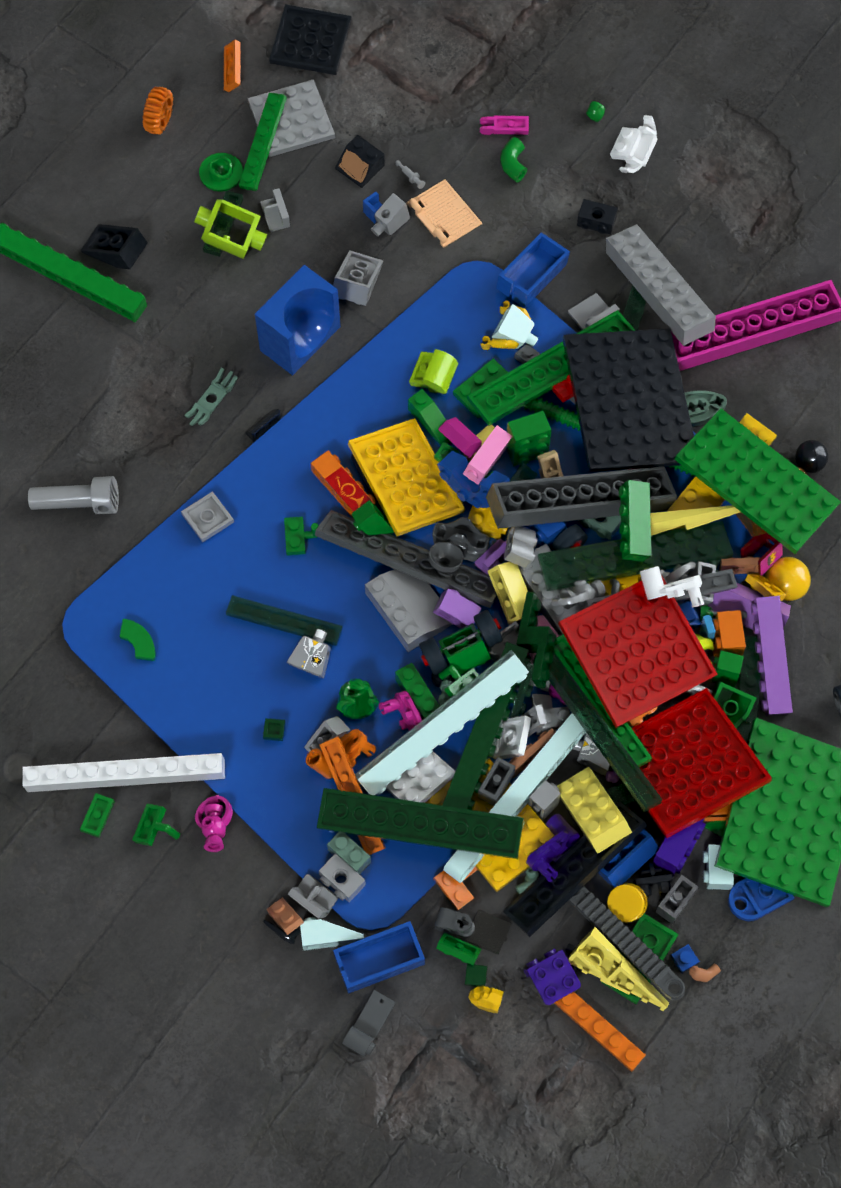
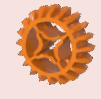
M155 86L148 94L142 117L145 131L158 135L165 131L173 106L171 90Z

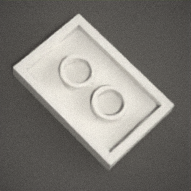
M432 752L428 757H422L418 760L417 765L413 769L403 772L398 781L388 784L386 789L396 799L425 803L453 779L456 771L435 752Z

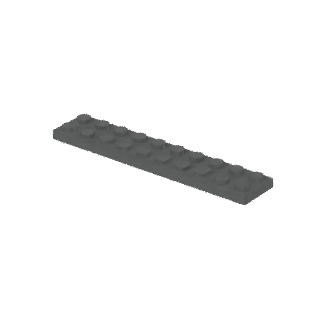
M330 510L316 529L315 536L444 590L448 588L454 589L462 597L482 606L491 608L497 598L489 575L463 564L454 572H440L430 564L428 559L429 550L391 534L367 535L362 530L358 531L353 524L354 519ZM439 561L441 566H449L448 562Z

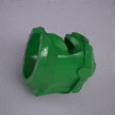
M355 678L341 686L336 709L347 718L362 719L371 715L376 710L379 701L377 696H374L367 681Z

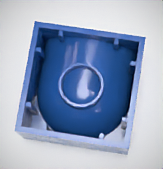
M303 265L255 313L260 351L293 376L341 327L338 289L306 265Z

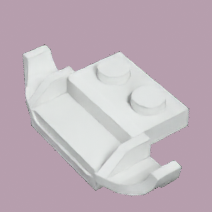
M644 115V124L639 126L638 129L622 127L610 153L612 159L626 161L625 167H620L619 169L621 172L634 173L642 166H646L658 140L652 116Z

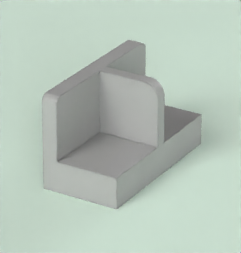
M280 188L274 189L273 198L260 202L270 232L290 227L289 215Z
M306 874L299 886L293 887L288 893L290 897L318 919L325 918L338 900V897L310 874Z

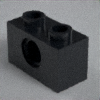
M583 199L578 214L577 226L611 235L618 207Z

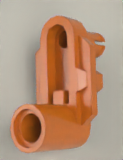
M354 729L340 738L352 768L356 765L355 759L361 754V751L368 757L372 756L369 750L373 753L376 752V746L368 742L367 736L359 729ZM318 748L312 749L307 754L306 764L326 779L333 778L323 752Z

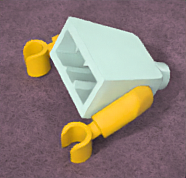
M504 301V307H499L500 313L503 316L492 335L493 339L490 340L488 336H484L482 338L483 342L488 343H481V348L489 350L492 346V348L518 349L524 343L533 347L538 337L530 333L534 322L531 320L527 310L514 304L510 306L509 301Z

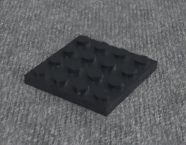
M285 4L269 58L270 64L337 75L352 16Z

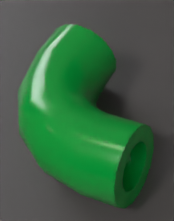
M512 137L501 151L500 163L503 171L518 183L527 172V168L517 160L518 156L525 150V146L521 140Z

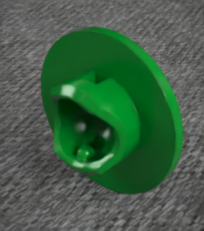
M228 153L210 155L202 162L199 169L201 182L210 190L218 192L228 191L236 187L243 173L241 162L235 156Z

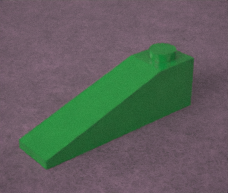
M719 681L716 682L712 696L736 729L750 715L757 699L750 694Z

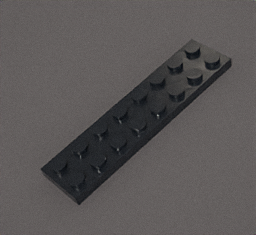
M619 801L616 806L626 819L632 833L598 854L584 834L551 865L558 872L556 879L554 880L551 877L553 881L548 882L541 875L503 911L505 915L529 937L532 936L647 827L644 820Z

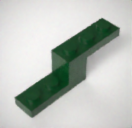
M527 592L516 644L529 649V653H537L532 681L537 688H545L546 682L550 677L549 667L550 663L553 662L552 651L557 639L549 626H538L537 616L538 611L541 610V601L534 592Z

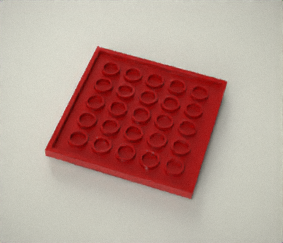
M642 580L558 623L615 728L718 675L674 597L668 599L667 595L647 600Z
M707 688L632 727V730L652 757L650 762L636 770L632 768L613 739L604 742L605 748L666 838L772 781V777Z

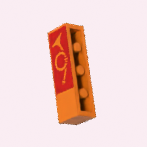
M328 450L311 462L313 474L352 518V513L370 500L375 505L374 497L364 491L363 485L358 480L355 481L350 470L341 465L340 459L335 454L332 455Z

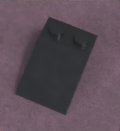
M98 224L82 247L81 252L116 268L131 269L148 242L138 228Z

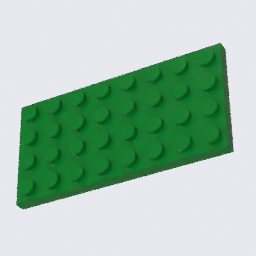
M720 409L674 459L794 554L801 549L841 503L835 496L723 409Z

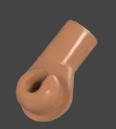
M715 963L707 970L698 968V966H692L689 970L692 978L700 982H708L721 972Z

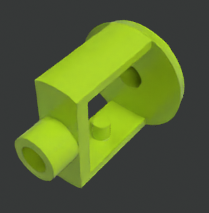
M223 199L216 200L213 210L200 206L194 223L205 227L201 237L205 243L244 259L249 246L261 251L267 234L256 230L261 216ZM218 211L251 225L243 246L230 241V237L227 235L220 237L210 232Z

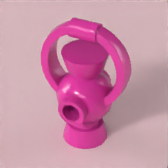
M219 795L209 797L203 801L195 814V821L206 837L204 849L209 852H218L224 849L222 838L226 834V826L229 824L233 814L230 802ZM220 802H224L225 805H226V811H225V814H224V816H223L222 818H221V816H222L224 807H223L222 805H220V804H217V803H220ZM203 812H205L206 817L202 820Z

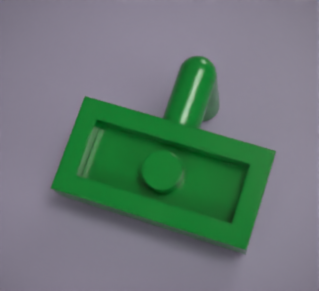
M303 516L284 518L286 554H306L305 539L318 538L315 536L318 524L313 523L311 531H304Z
M453 665L448 666L439 673L440 679H445L451 675L455 682L444 689L450 698L479 676L474 668L461 676Z
M146 804L132 840L138 844L152 846L158 831L166 832L175 840L180 838V833L170 825L161 823L167 809L163 806Z

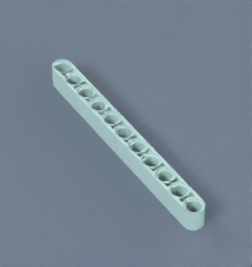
M577 707L489 813L516 817L529 802V797L551 776L590 729L595 718ZM457 850L446 863L443 871L461 883L485 854Z

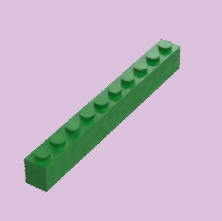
M0 223V253L135 323L146 309L147 303L142 293L134 292L125 284H118L111 277H105L95 269H89L81 262L69 259L64 253H58L50 246H44L36 239L28 238L22 232L14 231L5 223Z

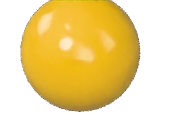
M779 558L765 573V577L786 594L785 601L797 600L803 597L809 590L811 583L810 572L806 565L796 558Z

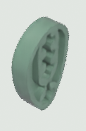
M711 391L685 392L688 409L689 407L695 409L694 412L690 409L688 410L692 427L707 423L720 409L724 410L726 408L727 399L722 394ZM715 401H718L719 403H721V406H718V404H715ZM700 405L704 408L703 410H701L700 408H697V406Z

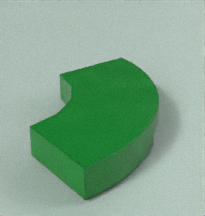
M123 619L120 639L126 640L133 645L136 659L155 661V646L147 630L132 620Z

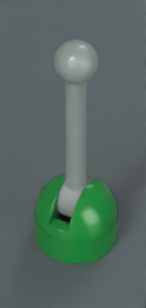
M701 605L700 621L706 615H710L711 618L716 616L717 612H714L710 606ZM745 611L741 612L742 619H745L747 617V613Z

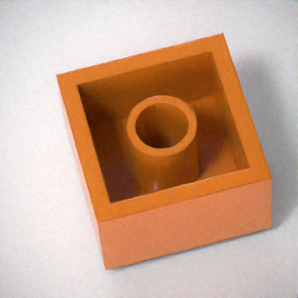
M741 610L717 612L715 619L712 620L716 630L713 655L719 657L722 650L742 656L746 643Z

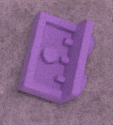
M501 538L497 540L475 561V566L483 573L489 575L488 570L505 561L506 541H503Z

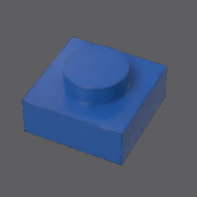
M689 944L671 954V958L681 974L700 962Z

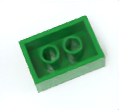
M544 411L508 422L507 433L512 435V438L506 450L513 467L526 465L529 461L538 460L537 456L549 452L551 427Z

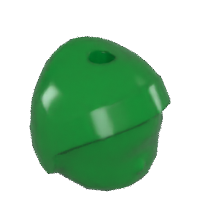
M592 101L586 114L591 120L599 122L604 116L605 108L601 103Z

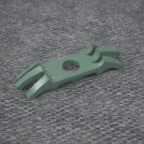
M221 367L218 375L211 382L206 392L197 403L195 402L192 409L184 415L186 418H190L196 414L189 423L191 426L196 423L200 426L206 423L226 394L231 392L238 379L237 376H234L231 380L233 371H230L220 383L225 371ZM208 395H215L217 400L209 403L206 400Z

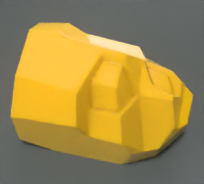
M479 986L470 991L468 998L479 1009L498 1013L504 992L495 988Z

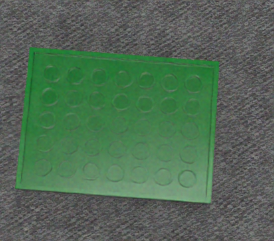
M755 718L747 744L772 777V781L731 803L714 866L824 907H829L841 862V749Z

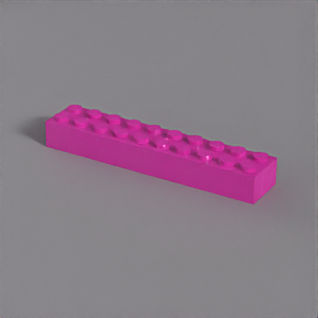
M832 280L715 315V331L684 346L671 332L679 370L692 368L841 321V298Z

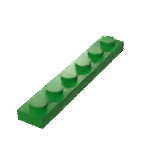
M268 94L238 185L241 189L257 191L287 99L284 94Z

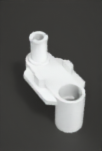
M659 566L639 571L647 600L667 595L668 599L685 595L684 590L689 593L692 608L704 605L699 588L702 585L700 575L664 584Z

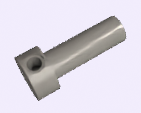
M114 476L94 477L91 485L31 487L28 491V503L31 510L92 507L95 514H116L119 505L118 485Z

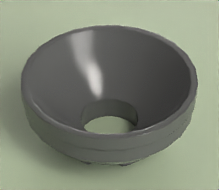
M438 542L430 548L428 559L435 569L440 572L449 573L461 567L464 555L458 546L449 542ZM439 561H446L449 566H441Z

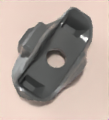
M461 517L456 521L436 523L434 526V544L449 542L458 546L463 552L464 560L474 562L488 550L490 537L477 529L468 518Z

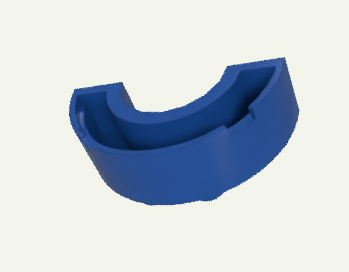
M451 451L437 464L440 470V477L457 493L461 501H467L476 508H489L486 495L492 483L510 482L509 477L494 471L478 485L463 475L469 464L467 458Z

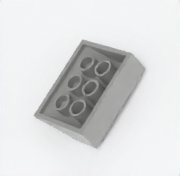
M394 569L379 575L365 584V594L407 652L412 651L421 642L434 637L453 625L433 613L439 597L429 583Z

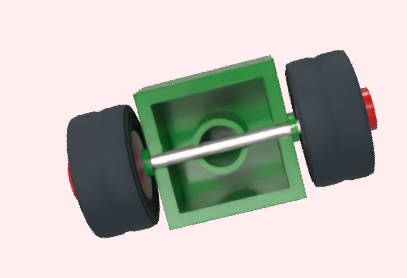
M488 610L473 616L478 627L477 630L473 623L439 640L440 649L433 637L419 644L423 653L421 658L425 666H430L434 675L448 667L443 657L444 655L449 664L455 666L461 675L466 674L476 666L485 664L491 659L481 636L488 647L503 641V638L499 631L501 627L497 619H493Z

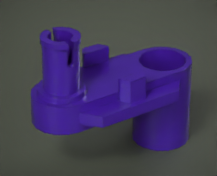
M555 814L546 823V826L555 836L532 852L526 860L527 865L533 871H539L548 882L553 881L551 877L555 880L558 876V872L549 863L552 861L556 862L580 838L579 833L560 814Z

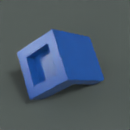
M377 192L363 200V213L374 224L377 223L374 215L382 206Z

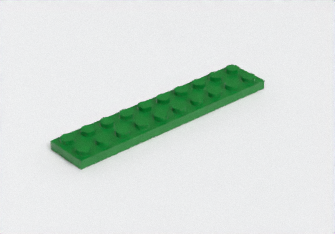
M617 310L576 334L635 331V329ZM563 341L467 396V400L488 426L552 390L554 385L567 378L569 370Z

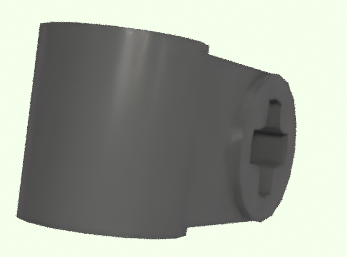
M444 907L439 909L434 924L436 930L463 937H469L474 933L475 925L469 915Z

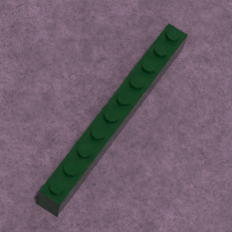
M506 642L501 657L512 650L523 665L528 668L531 661L529 649ZM516 682L511 686V690L507 694L500 695L495 699L496 701L489 708L485 707L480 711L442 806L473 810L475 805L473 798L475 793L478 794V790L483 784L480 780L482 775L486 776L490 764H487L489 757L493 758L497 746L494 744L496 739H500L504 728L501 726L503 721L507 722L511 710H508L510 703L514 704L518 694L515 690L517 685L521 686L522 682Z

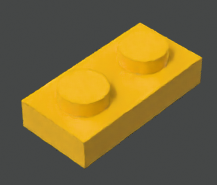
M758 573L748 574L745 579L753 590L758 591L764 597L780 596V601H783L786 596L782 590L763 575L761 576Z

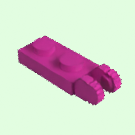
M529 116L480 118V124L484 125L480 127V133L484 135H491L493 133L528 135Z

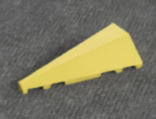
M731 505L650 513L651 536L682 525L685 526L686 530L740 513V511Z
M596 927L580 941L567 958L571 965L582 969L581 972L585 974L590 973L600 978L601 982L628 995L630 993L640 997L641 1001L645 1003L650 1002L660 1007L661 1011H664L669 1005V1002Z

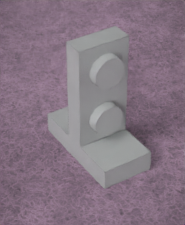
M535 705L522 716L526 715L531 718L528 737L536 731L550 730L551 728L559 729L570 716L568 706L543 709L542 705Z

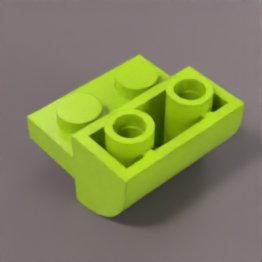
M435 349L434 353L421 352L409 383L411 386L428 388L430 392L446 394L458 362L453 356L441 350Z

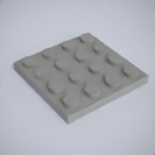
M314 80L248 98L257 127L269 93L284 94L287 98L271 145L269 157L335 138L334 130Z

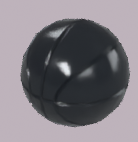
M808 440L797 448L795 460L801 470L808 473H816L826 466L828 452L821 442Z

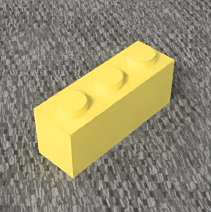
M506 562L488 570V574L508 624H512L515 621H520L522 618L528 590L518 565Z

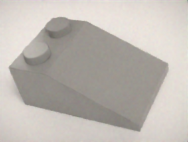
M349 250L334 279L333 286L338 289V298L366 306L380 273L383 260Z

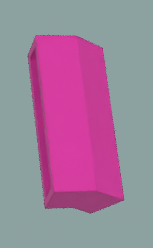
M456 417L446 420L438 429L469 459L482 446V441Z

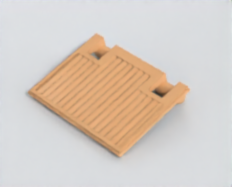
M446 179L407 202V205L415 210V215L434 237H438L443 248L482 224L480 219Z

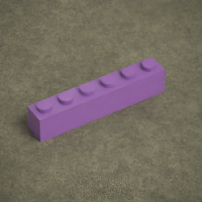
M780 596L755 598L753 603H751V613L755 615L753 632L757 634L758 641L755 642V651L759 653L760 661H757V669L762 677V680L759 681L760 692H763L764 700L761 701L762 711L765 712L766 716L793 713Z

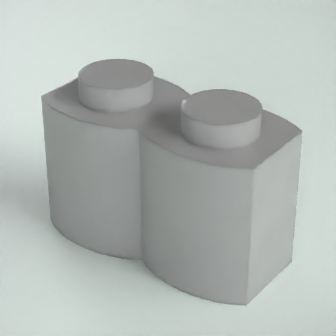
M524 526L511 527L507 535L504 560L524 568L529 563L531 564L535 558L534 548L538 541L536 531Z

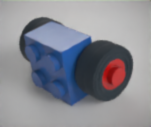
M564 522L524 526L536 531V538L538 539L537 548L547 544L550 550L554 549L563 559L578 552L588 538L587 534L577 524L565 529L566 524Z

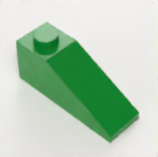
M421 389L408 399V410L440 446L443 442L451 443L438 430L446 421L445 417L435 402Z

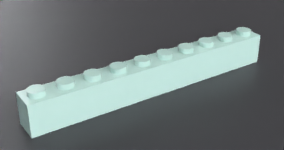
M510 650L355 774L357 780L370 795H380L385 791L388 784L398 781L403 772L413 769L417 765L418 760L422 757H428L433 752L432 749L437 745H443L452 733L462 730L467 721L477 718L481 710L492 706L496 701L495 699L500 695L507 694L511 690V686L516 682H522L527 677L526 674L529 671L515 653Z

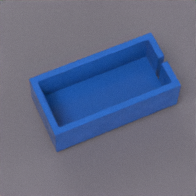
M541 232L499 274L496 289L508 297L512 296L513 301L525 308L567 265L570 251Z
M411 921L333 950L348 994L425 965V957Z

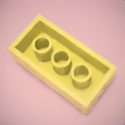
M590 767L585 768L557 786L561 793V800L597 854L632 833L626 819Z

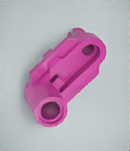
M406 690L396 693L393 699L379 703V709L383 715L395 710L400 711L403 720L399 721V725L402 730L408 728L410 731L422 721L411 696Z

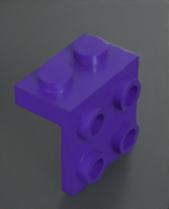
M555 948L544 953L545 958L540 961L536 958L526 964L527 968L523 970L526 977L531 978L545 1005H551L581 987V983L563 950L556 951Z

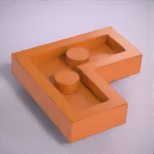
M476 866L473 868V870L468 874L466 878H468L470 875H472L474 872L478 870ZM445 871L440 872L433 878L457 911L474 899L463 882L459 883Z

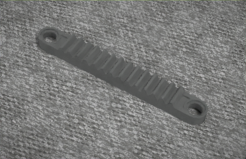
M583 886L568 901L667 998L679 1000L684 996L685 986L683 981L639 937H636L615 914H612L592 892ZM677 984L681 989L679 993L672 994L668 990L669 986Z

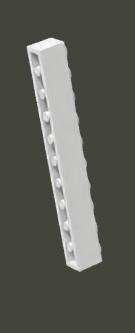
M222 753L23 767V787L27 792L225 779V759Z

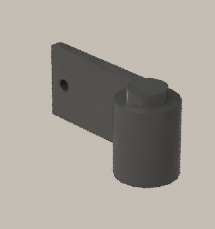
M374 990L355 1025L348 1031L342 1045L363 1057L366 1054L371 1055L376 1046L374 1041L396 1002Z

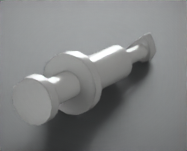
M399 160L395 162L396 166L399 165L402 168V172L409 177L410 183H416L419 189L425 186V182L419 179L418 173H414L407 166H403Z

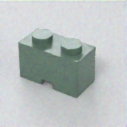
M338 832L327 844L328 851L332 855L336 853L359 875L371 864V856L345 833Z

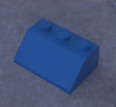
M642 830L598 873L608 884L615 888L627 881L659 850V847L653 837L647 831Z

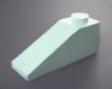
M315 917L304 919V923L300 925L303 950L344 946L364 939V935L321 919L316 920Z

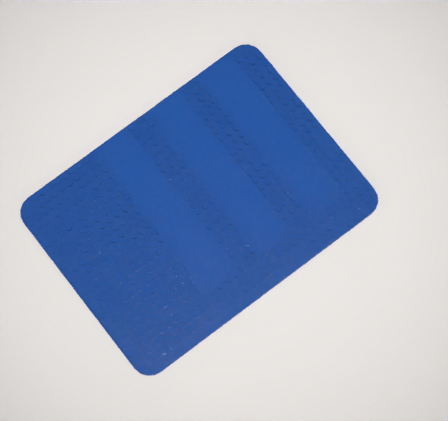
M482 261L466 262L448 272L81 593L65 612L62 623L63 634L71 650L178 756L222 753L225 759V779L203 781L217 795L226 798L230 802L232 810L302 879L306 874H310L323 884L320 881L319 870L333 856L328 851L327 844L338 833L317 829L323 788L338 790L334 778L326 779L306 764V757L309 752L304 748L325 720L339 716L350 731L359 729L367 736V741L376 746L375 753L369 750L372 756L368 757L361 751V754L355 759L356 765L352 769L356 774L409 732L408 728L402 730L399 725V721L403 720L399 710L383 715L379 709V704L376 710L365 718L350 719L343 716V713L336 709L341 686L351 679L365 680L369 683L374 696H377L379 703L393 699L396 693L402 691L395 680V671L413 663L437 702L442 690L432 683V670L429 665L425 666L421 658L423 653L418 646L412 651L407 652L365 594L366 583L394 569L319 537L305 539L306 554L287 555L284 518L303 516L304 531H311L313 523H317L319 526L330 510L352 518L313 474L311 462L329 450L332 455L335 454L340 459L341 465L344 468L347 467L350 470L355 481L358 480L363 485L364 491L370 494L351 459V454L353 453L348 446V441L414 419L415 417L408 410V399L421 389L435 402L446 420L456 417L475 435L488 426L482 417L477 419L453 395V391L493 358L507 372L519 367L522 363L514 358L515 353L527 344L524 343L518 349L492 348V346L489 350L481 348V343H488L483 342L482 338L484 336H488L490 340L493 339L492 335L503 316L499 308L500 306L504 307L503 302L509 301L510 306L514 304L515 306L522 307L512 300V296L508 297L496 289L498 276L503 270L492 263ZM534 298L525 307L531 320L534 322L530 333L538 337L536 344L532 348L540 354L561 343L563 335L577 333L537 298ZM437 349L450 354L457 360L458 366L446 394L430 392L428 388L410 385L409 380L421 352L434 353V350ZM552 390L538 397V399L542 398L543 401L547 400L548 403H554L555 406L559 405L560 408L564 407L565 410L569 409L570 412L575 411V414H577L576 405L568 399L562 402ZM521 407L492 425L494 427L499 426L507 432L509 421L534 414L535 411L530 412L529 409L525 410L524 407ZM550 417L547 419L551 427L549 451L555 450L557 452L563 476L621 471L589 472L581 430L577 431V428L572 429V426L567 427V424L562 425L560 421L557 423L555 419L552 421ZM417 420L432 450L436 454L440 448L439 443ZM452 442L448 444L453 448L457 449L458 451H460L459 454L463 455V452L459 450ZM506 448L499 460L489 471V473L497 471L509 477L510 482L541 479L538 470L540 469L538 460L529 461L523 466L517 465L513 467ZM665 466L678 498L695 476L692 477L691 474L687 475L684 471L680 472L679 469L675 470L674 467L669 468V466ZM213 491L234 519V523L202 542L182 516L181 511ZM725 500L721 506H731V504ZM461 501L465 508L464 513L436 523H450L461 517L468 518L472 504L467 501ZM379 502L375 503V506L384 514ZM740 512L707 523L684 552L658 533L651 536V560L654 567L659 566L660 570L663 569L664 572L672 573L677 564L682 567L691 561L694 563L698 561L709 563L716 552L722 553L723 559L727 557L741 558V548L762 528ZM597 518V519H596V520L599 521V522H603V521H604L602 518ZM578 520L564 521L566 524L565 529L577 524L588 536L581 549L573 555L618 547L622 542L619 529L612 539L608 540L599 537L594 530L583 527ZM436 523L400 536H396L395 532L391 533V535L430 551V548L434 545L433 529ZM511 527L508 528L506 535H502L501 539L503 541L507 540V535ZM490 537L488 549L497 541V539ZM763 545L752 557L761 558L769 549ZM551 549L572 582L578 581L571 560L572 555L563 559L554 549ZM463 559V565L482 572L475 566V561ZM734 574L735 580L739 584H741L748 575ZM429 584L440 598L445 590ZM498 596L491 608L477 603L481 607L479 613L488 610L492 618L497 619L501 627L499 629L500 632L511 625L508 624ZM686 600L678 601L677 603L679 605L685 603ZM693 607L697 609L700 618V607ZM123 619L132 620L147 630L155 646V661L136 659L133 645L126 640L120 639ZM474 622L473 625L475 626V628H476V630H477L478 627H477L476 623ZM453 624L435 635L433 638L439 649L441 648L439 640L461 630V628ZM316 629L327 633L323 643L331 647L324 679L287 663L303 636L313 638ZM444 655L443 657L447 665L450 666L446 656ZM490 659L485 664L474 667V669L480 675L493 665L494 661ZM569 676L565 681L561 682L582 696ZM536 686L533 687V691L528 690L527 693L516 689L515 692L518 693L514 704L510 703L508 710H511L509 718L520 717L532 708V694L550 695L549 691H543ZM551 696L553 708L567 707L559 699ZM586 701L582 710L595 718L594 723L588 730L592 731L600 723V720ZM265 718L285 720L283 741L263 739ZM470 720L464 724L462 730L452 733L443 745H437L432 749L455 771L468 741L466 738ZM535 732L529 736L526 746L534 744L540 735H536ZM489 757L495 763L496 759ZM506 758L503 760L509 763L512 758ZM519 773L515 778L512 777L510 783L513 784L521 773ZM358 781L363 794L370 795ZM385 789V791L380 795H375L381 797L395 798L392 794H390L387 791V789ZM345 833L363 849L358 835ZM382 839L386 848L371 854V864L360 874L366 882L364 888L350 902L346 899L342 901L338 898L332 909L355 928L370 931L387 928L401 919L436 884L433 878L443 871L444 866L457 850ZM338 876L335 881L344 883L347 878L345 876ZM331 886L326 887V888H328L330 891H332L333 893L336 891V890H335L334 888H332Z

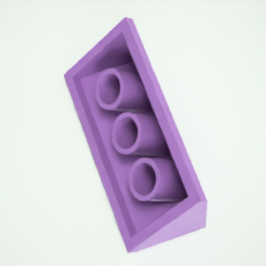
M737 583L738 587L736 589L714 594L713 602L707 606H710L714 612L745 611L747 617L742 619L743 626L753 630L755 615L751 613V603H753L755 598L764 597L761 593ZM780 601L784 628L789 618L791 605Z

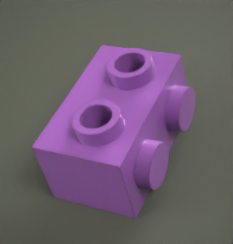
M448 588L441 594L433 613L463 629L472 623L474 624L473 616L479 614L481 607L476 602L462 597L458 591Z

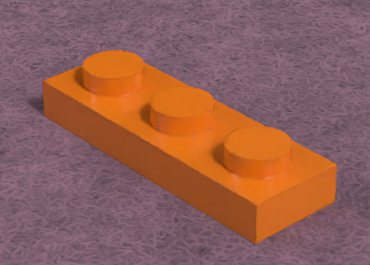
M236 39L224 47V90L227 92L237 88L241 82L240 42Z

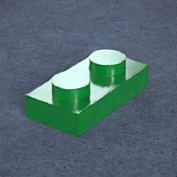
M95 793L80 831L100 838L115 803L114 799Z
M445 932L436 949L444 954L456 957L462 962L473 966L481 952L480 948Z

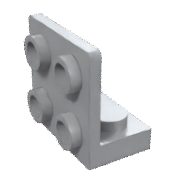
M595 293L569 309L568 314L583 330L620 309L616 304L608 307L601 297Z

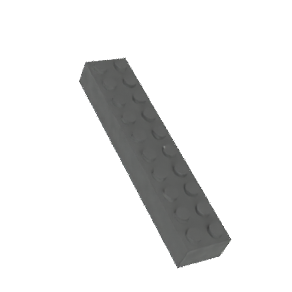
M661 466L492 483L486 499L499 529L619 516L621 505L619 488L628 480L650 483V512L668 510L673 505L677 495L665 467Z

